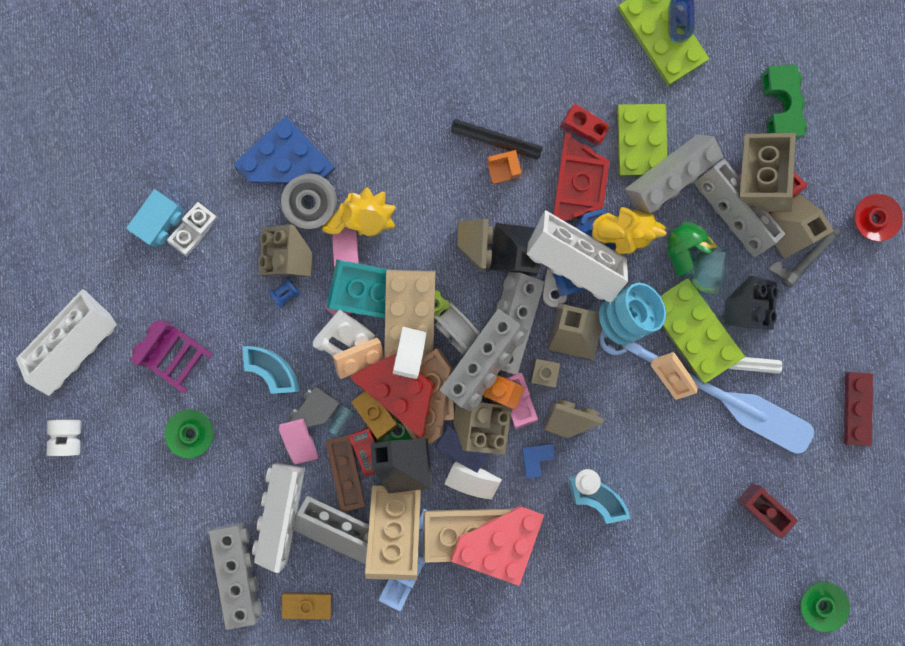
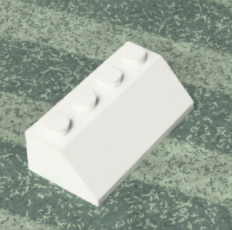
M544 211L528 243L527 255L534 262L542 263L549 267L555 274L563 275L570 279L577 287H584L591 291L596 298L604 299L611 303L628 282L627 258L617 254L616 251L548 211Z
M82 289L16 358L25 382L48 396L62 386L64 380L79 368L81 362L96 350L97 345L105 337L109 336L117 325L111 314L85 290Z
M275 463L272 465V468H268L266 482H269L268 491L263 493L261 501L264 513L263 516H259L257 530L260 531L259 539L255 540L252 549V555H255L254 563L276 573H279L288 563L293 536L292 527L297 515L305 467Z

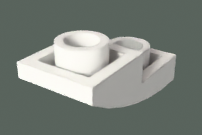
M197 202L182 218L183 223L167 239V242L187 257L209 231L217 216Z
M402 327L393 374L414 379L418 378L426 332Z
M455 462L445 485L471 496L492 500L502 479L481 468L476 473Z

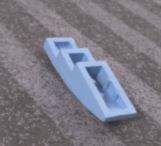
M423 512L419 519L417 577L425 564L423 561ZM388 579L378 601L400 612L416 580Z

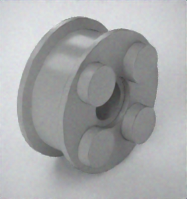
M304 174L294 178L286 185L281 197V206L286 218L292 224L304 229H314L324 225L334 214L337 205L336 192L331 183L324 177L316 174ZM305 195H311L315 198L316 203L314 207L309 208L304 205L303 198Z
M450 302V308L441 317H434L437 320L434 325L447 339L450 336L453 338L450 343L464 356L480 333L468 318Z

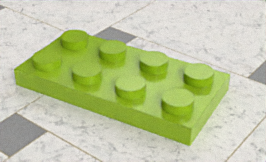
M626 0L618 5V11L667 86H670L708 62L709 57L672 0Z
M689 278L660 296L666 311V319L662 328L703 385L745 358Z

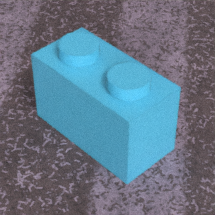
M154 189L126 229L147 244L157 248L168 239V232L172 226H176L181 221L184 209Z

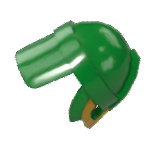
M688 221L675 228L667 239L666 253L671 260L677 278L693 271L696 267L691 249L696 247L701 252L712 254V249L716 250L718 248L702 227Z

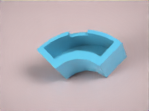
M243 346L244 371L254 372L263 377L269 386L270 394L300 391L299 383L292 367L281 356L268 349Z
M576 476L568 477L572 499L576 505H589L596 508L601 519L606 524L631 519L623 500L604 483H600V487L595 493L586 495L576 488Z

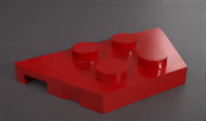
M566 132L563 139L553 215L563 221L575 219L586 213L603 209L610 162L602 155L594 153L593 149L586 144H581L570 133Z
M393 354L351 375L350 378L417 436L423 437L425 435L426 429L424 428L427 415H429L430 398L433 395L435 384L420 371L417 379L393 374L396 354Z

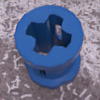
M289 277L285 279V283L275 290H269V294L281 309L291 298L301 295ZM289 289V291L286 294L280 296L282 293Z

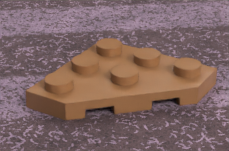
M436 348L421 360L419 370L435 384L433 395L430 398V411L424 428L426 429L425 435L419 437L403 424L412 439L426 438L429 445L443 434L448 397L440 389L453 370V367L440 348Z

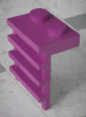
M163 320L153 322L146 331L148 335L144 341L139 342L133 348V356L130 358V361L137 366H146L179 391L186 394L188 389L182 386V383L203 354L209 358H212L214 354L184 334L183 331L177 329L170 322ZM180 338L185 340L186 343L166 371H161L159 369L160 365ZM192 346L195 347L198 351L175 381L170 377L189 349Z

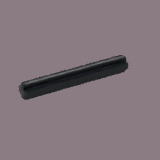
M454 119L451 126V132L509 151L516 150V153L534 159H539L543 147L458 119Z

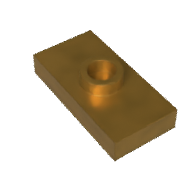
M366 391L351 401L379 441L399 426L388 410Z
M284 592L282 594V619L331 620L332 593Z

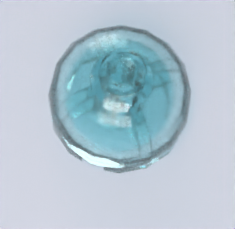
M718 247L717 249H711L710 254L699 252L695 261H692L694 267L688 272V275H692V283L701 293L720 296L726 271L724 260L727 261L728 249Z

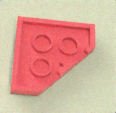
M518 506L510 512L458 536L450 561L520 586L544 515Z

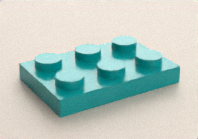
M336 259L326 307L385 318L386 270L389 269Z

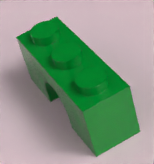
M798 64L769 66L761 74L764 97L772 96L780 99L784 110L783 113L773 114L766 120L767 133H796L797 141L805 136L807 130V122L803 119L802 111L805 101L800 91L802 74L798 71Z

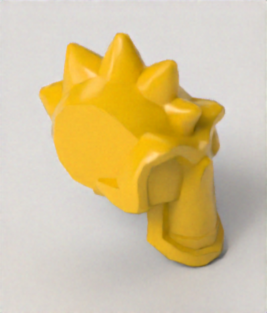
M366 187L360 195L349 193L348 198L343 204H340L334 215L322 225V230L329 234H340L346 226L349 229L357 230L360 236L362 234L368 237L376 236L384 230L395 228L391 216L396 207L385 204L386 193L384 191L373 196L370 189Z
M621 207L619 216H614L610 213L599 216L593 223L592 236L598 242L604 244L615 243L617 254H630L635 252L637 248L648 246L653 239L663 237L667 233L664 231L666 227L657 222L652 213Z

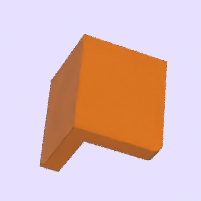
M516 150L487 158L492 184L511 181L521 177L522 173Z

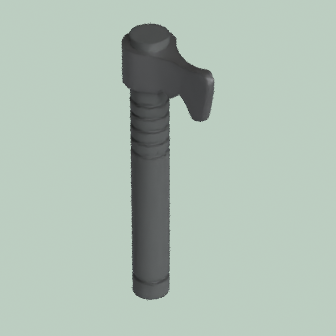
M833 228L834 231L825 236L792 271L783 269L780 261L772 264L769 267V271L778 275L786 287H793L799 281V277L840 235L839 230Z

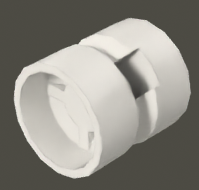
M47 420V435L51 436V439L47 441L48 456L80 454V440L77 439V436L81 434V420ZM60 437H67V442L61 443Z

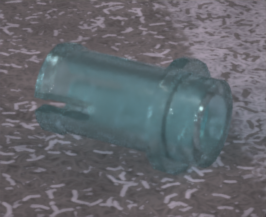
M341 405L332 422L327 423V431L337 437L341 433L344 434L343 430L355 412Z

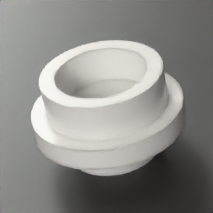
M591 469L580 471L575 478L576 488L583 494H593L600 487V477Z

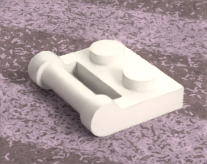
M339 310L315 337L313 347L320 351L324 350L333 356L343 350L329 342L332 336L352 348L372 340L375 335L371 330Z

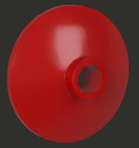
M869 195L863 198L855 208V226L858 232L868 240L876 242L888 240L894 237L902 226L903 214L901 207L888 195ZM872 215L877 217L876 223L873 222Z

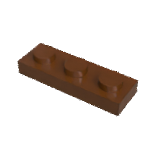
M349 435L325 440L341 512L366 506L353 445L350 442Z

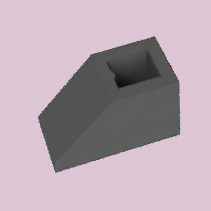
M315 386L314 389L309 388L302 397V400L305 402L300 409L296 407L291 412L288 420L291 422L304 419L306 427L325 424L329 422L342 402L321 387Z

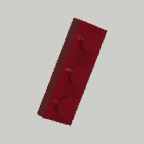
M845 372L844 444L872 446L873 373Z

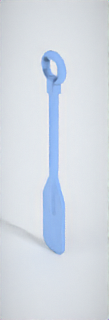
M603 329L601 330L599 337L600 345L608 354L621 355L628 351L652 363V359L659 357L634 342L622 345L623 349L615 351V347L610 344L606 346L604 338H608ZM689 373L698 388L721 400L740 425L790 452L799 454L805 452L814 435V429L808 422L758 395L724 392L708 382L703 385L698 377Z

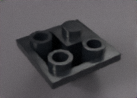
M495 223L489 270L537 276L540 271V264L534 262L527 255L528 243L535 228Z
M749 276L725 300L724 325L774 330V324L777 320L775 306L779 294L777 282Z
M428 439L396 440L371 444L372 469L388 494L432 489Z

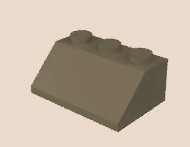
M796 133L745 134L740 200L766 212H792Z

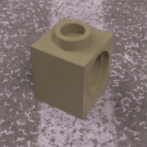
M534 359L529 383L556 388L560 363Z

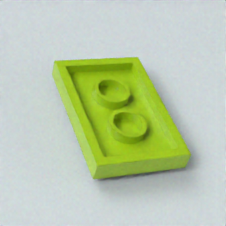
M623 104L617 106L619 177H641L667 157L666 104Z

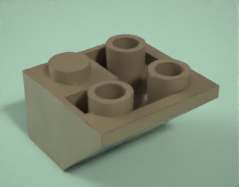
M801 194L793 198L792 212H773L770 214L785 233L774 245L782 259L804 249L834 231L822 210Z
M489 219L459 221L457 249L479 273L484 274L486 268H490L492 250H487V244H491L493 226H488Z
M289 224L262 228L260 235L261 250L258 261L259 275L311 277L312 251L295 226Z
M558 303L547 349L594 360L602 329L599 321V312Z
M559 399L558 403L551 402L543 429L570 438L603 424L604 419L598 417V411L582 407L581 411L574 409L576 404Z
M480 402L477 407L468 411L456 404L453 424L462 449L471 452L505 455L512 408L505 405Z

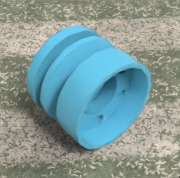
M640 282L623 289L611 303L605 300L599 310V321L603 331L612 341L621 345L631 344L659 330L664 325L666 319L665 305L660 295L649 285Z

